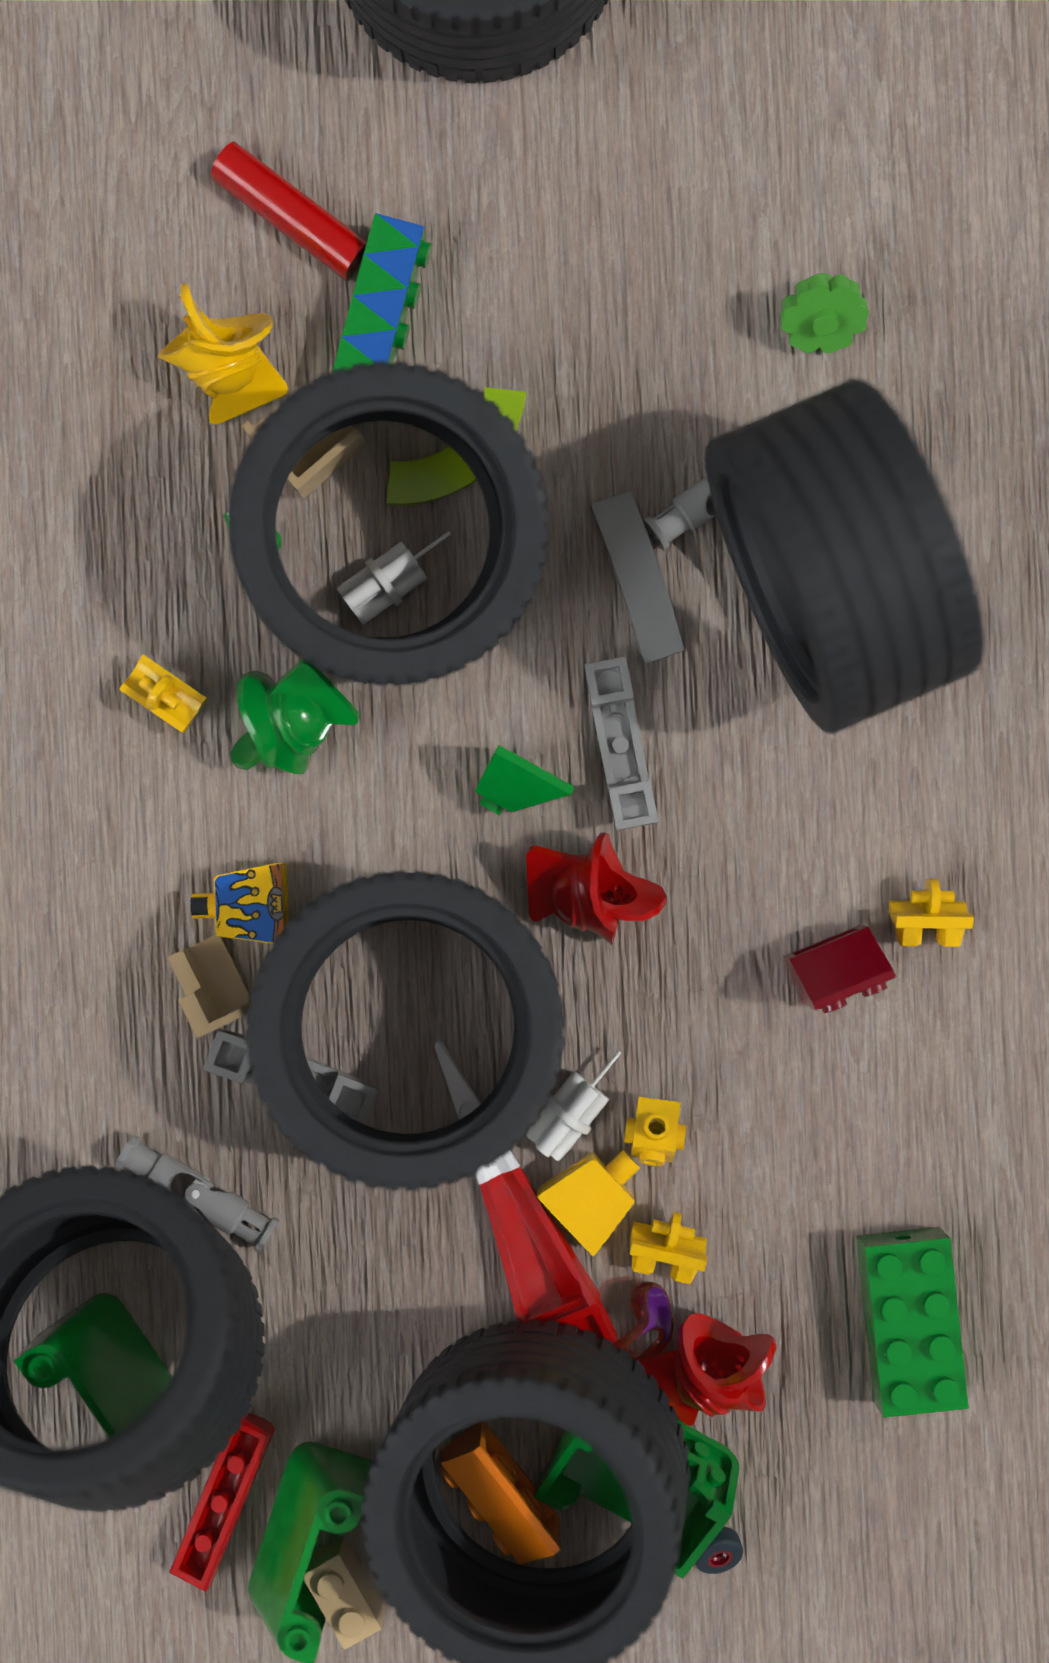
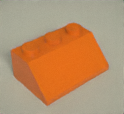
M484 1420L475 1423L443 1448L442 1466L440 1467L442 1475L452 1488L456 1489L459 1486L468 1498L466 1501L467 1506L473 1516L479 1522L485 1520L494 1531L492 1534L493 1539L503 1554L508 1556L511 1553L519 1564L555 1555L561 1550L560 1518L552 1507L533 1497L536 1486Z

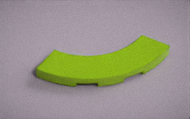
M485 387L484 398L496 403L501 408L500 412L504 417L508 415L515 424L513 427L517 431L524 412L527 392ZM450 446L435 455L423 459L391 461L386 504L388 506H414L441 500V498L468 488L477 480L468 465Z

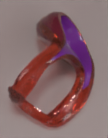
M640 1281L630 1291V1304L638 1324L620 1340L616 1339L613 1345L618 1349L621 1347L627 1351L633 1361L636 1359L640 1361L641 1359L661 1354L668 1347L674 1328L672 1306L664 1288L656 1282ZM650 1330L658 1331L656 1340L641 1355L638 1356L628 1349V1346L634 1339Z

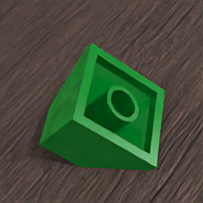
M498 745L474 792L482 796L478 804L501 815L504 809L513 813L569 797L575 787Z

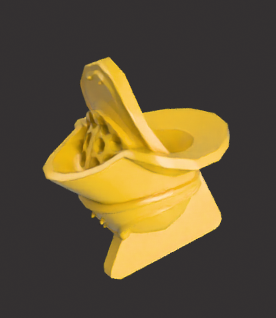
M188 282L180 286L181 292L178 296L181 297L179 300H182L188 315H184V318H182L187 327L159 352L158 358L187 371V377L195 382L196 387H201L205 394L212 397L208 414L210 423L218 425L287 394L288 386L286 381L258 346L274 326L272 316L266 313H254L223 319L209 318L200 310L193 299Z

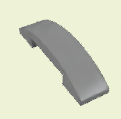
M631 491L590 504L603 545L606 546L631 619V627L644 664L684 651L671 601Z
M626 656L584 664L598 746L616 831L658 823L651 781H649L633 701L634 695Z
M218 1029L202 1070L243 1084L245 1081L257 1086V1084H254L251 1072H253L252 1064L248 1062L247 1051L249 1049L248 1043H246V1035ZM306 1056L310 1070L326 1096L341 1111L364 1124L378 1090L377 1087Z

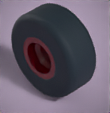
M723 1527L695 1563L696 1567L707 1574H719L735 1567L743 1557V1546L738 1533L729 1527Z

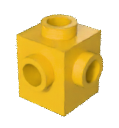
M638 1096L635 1118L627 1117L624 1143L632 1144L630 1157H637L640 1163L649 1166H663L665 1161L673 1162L676 1150H684L686 1125L679 1124L681 1102Z

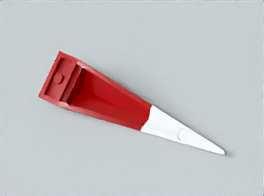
M438 1040L435 1043V1050L460 1120L481 1103L443 1042ZM508 1152L505 1156L502 1155L497 1159L496 1163L488 1168L484 1166L479 1169V1173L476 1176L502 1261L517 1320H521V1323L527 1322L528 1319L540 1320V1323H546L549 1320L559 1322V1325L566 1326L567 1323L578 1326V1330L585 1331L586 1329L594 1332L596 1337L600 1339L604 1337L613 1343L616 1342L618 1335L599 1298L600 1293L546 1206L537 1198L536 1190L512 1152Z

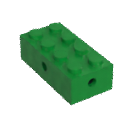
M940 1227L856 1236L873 1401L882 1417L888 1418L969 1409L951 1238Z

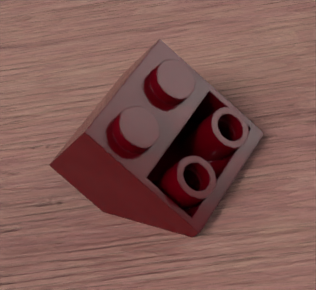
M861 924L783 956L802 1003L815 1011L822 1009L823 1013L833 1012L846 1006L847 1001L845 998L857 993H862L863 997H868L884 991L888 988L886 982L896 978L892 966L868 926Z

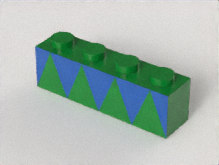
M378 213L374 214L333 370L345 367V369L352 368L353 364L364 362L365 364H372L373 361H386L387 364H393L397 348L404 350L410 325L404 323L408 308H416L421 284L416 283L419 267H427L432 243L427 242L425 226Z

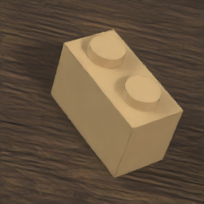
M343 1535L313 1552L304 1581L342 1648L346 1650L381 1630L385 1606L345 1536Z

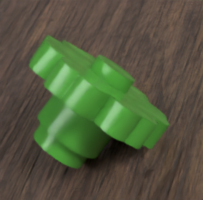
M825 273L815 274L807 280H802L796 284V295L787 296L782 300V310L780 312L781 328L788 333L790 345L800 348L805 353H812L818 348H821L823 352L828 354L834 353L839 348H846L852 344V334L861 333L866 329V320L869 316L867 300L861 297L859 284L849 280L845 275L840 274L832 277Z

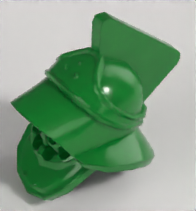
M303 659L296 663L277 683L266 673L250 671L244 674L237 683V704L248 732L238 739L230 751V756L236 768L249 770L262 761V764L271 770L276 767L292 774H304L309 767L311 754L316 752L318 746L325 740L331 725H356L359 720V711L319 668Z

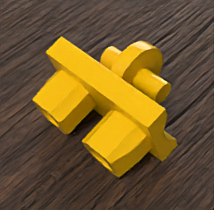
M144 654L138 660L133 672L119 688L120 691L182 733L186 732L208 700L203 694Z
M928 878L924 890H911L910 900H889L888 912L894 923L896 939L900 946L921 945L923 928H936L935 940L938 945L960 947L965 929H973L974 916L968 913L966 902L955 901L953 890H940V883L937 878Z
M672 1211L669 1222L654 1219L652 1225L633 1221L630 1232L629 1254L632 1255V1270L649 1275L654 1272L656 1262L660 1261L671 1264L670 1277L674 1281L691 1284L697 1271L705 1272L708 1261L706 1257L707 1238L696 1236L694 1228L681 1226L682 1213Z

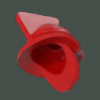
M599 833L587 855H573L537 845H532L528 848L526 855L529 917L533 922H539L554 913L567 927H573L582 932L588 929L612 945L618 921H645L658 915L667 903V896L662 886L623 870L608 833Z
M696 1313L687 1316L678 1328L679 1349L639 1361L645 1367V1372L647 1374L651 1373L657 1380L659 1389L665 1391L669 1398V1405L674 1407L678 1418L685 1425L692 1426L695 1424L698 1411L710 1417L726 1415L730 1410L763 1412L766 1406V1393L761 1376L771 1365L777 1347L775 1338L770 1334L742 1336L740 1332L710 1316Z

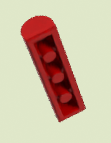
M235 141L226 145L219 153L211 169V177L214 182L345 281L350 278L362 262L367 244L365 239Z
M252 1413L243 1416L240 1422L242 1426L239 1431L229 1439L231 1443L223 1452L220 1451L169 1571L170 1574L205 1592L212 1585L275 1432V1427L269 1421Z

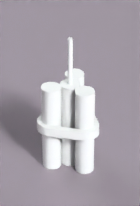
M449 531L415 556L412 555L402 542H399L376 560L368 559L364 562L366 564L365 568L336 589L364 625L393 603L395 606H398L403 602L401 598L428 579L416 559L450 536L451 533Z
M619 1050L592 1084L587 1082L579 1073L573 1071L554 1096L550 1094V1099L545 1109L540 1112V1117L534 1126L529 1128L526 1135L536 1144V1148L547 1157L552 1156L560 1162L579 1137L590 1132L592 1129L590 1126L591 1122L610 1100L604 1093L596 1089L595 1085L621 1054Z

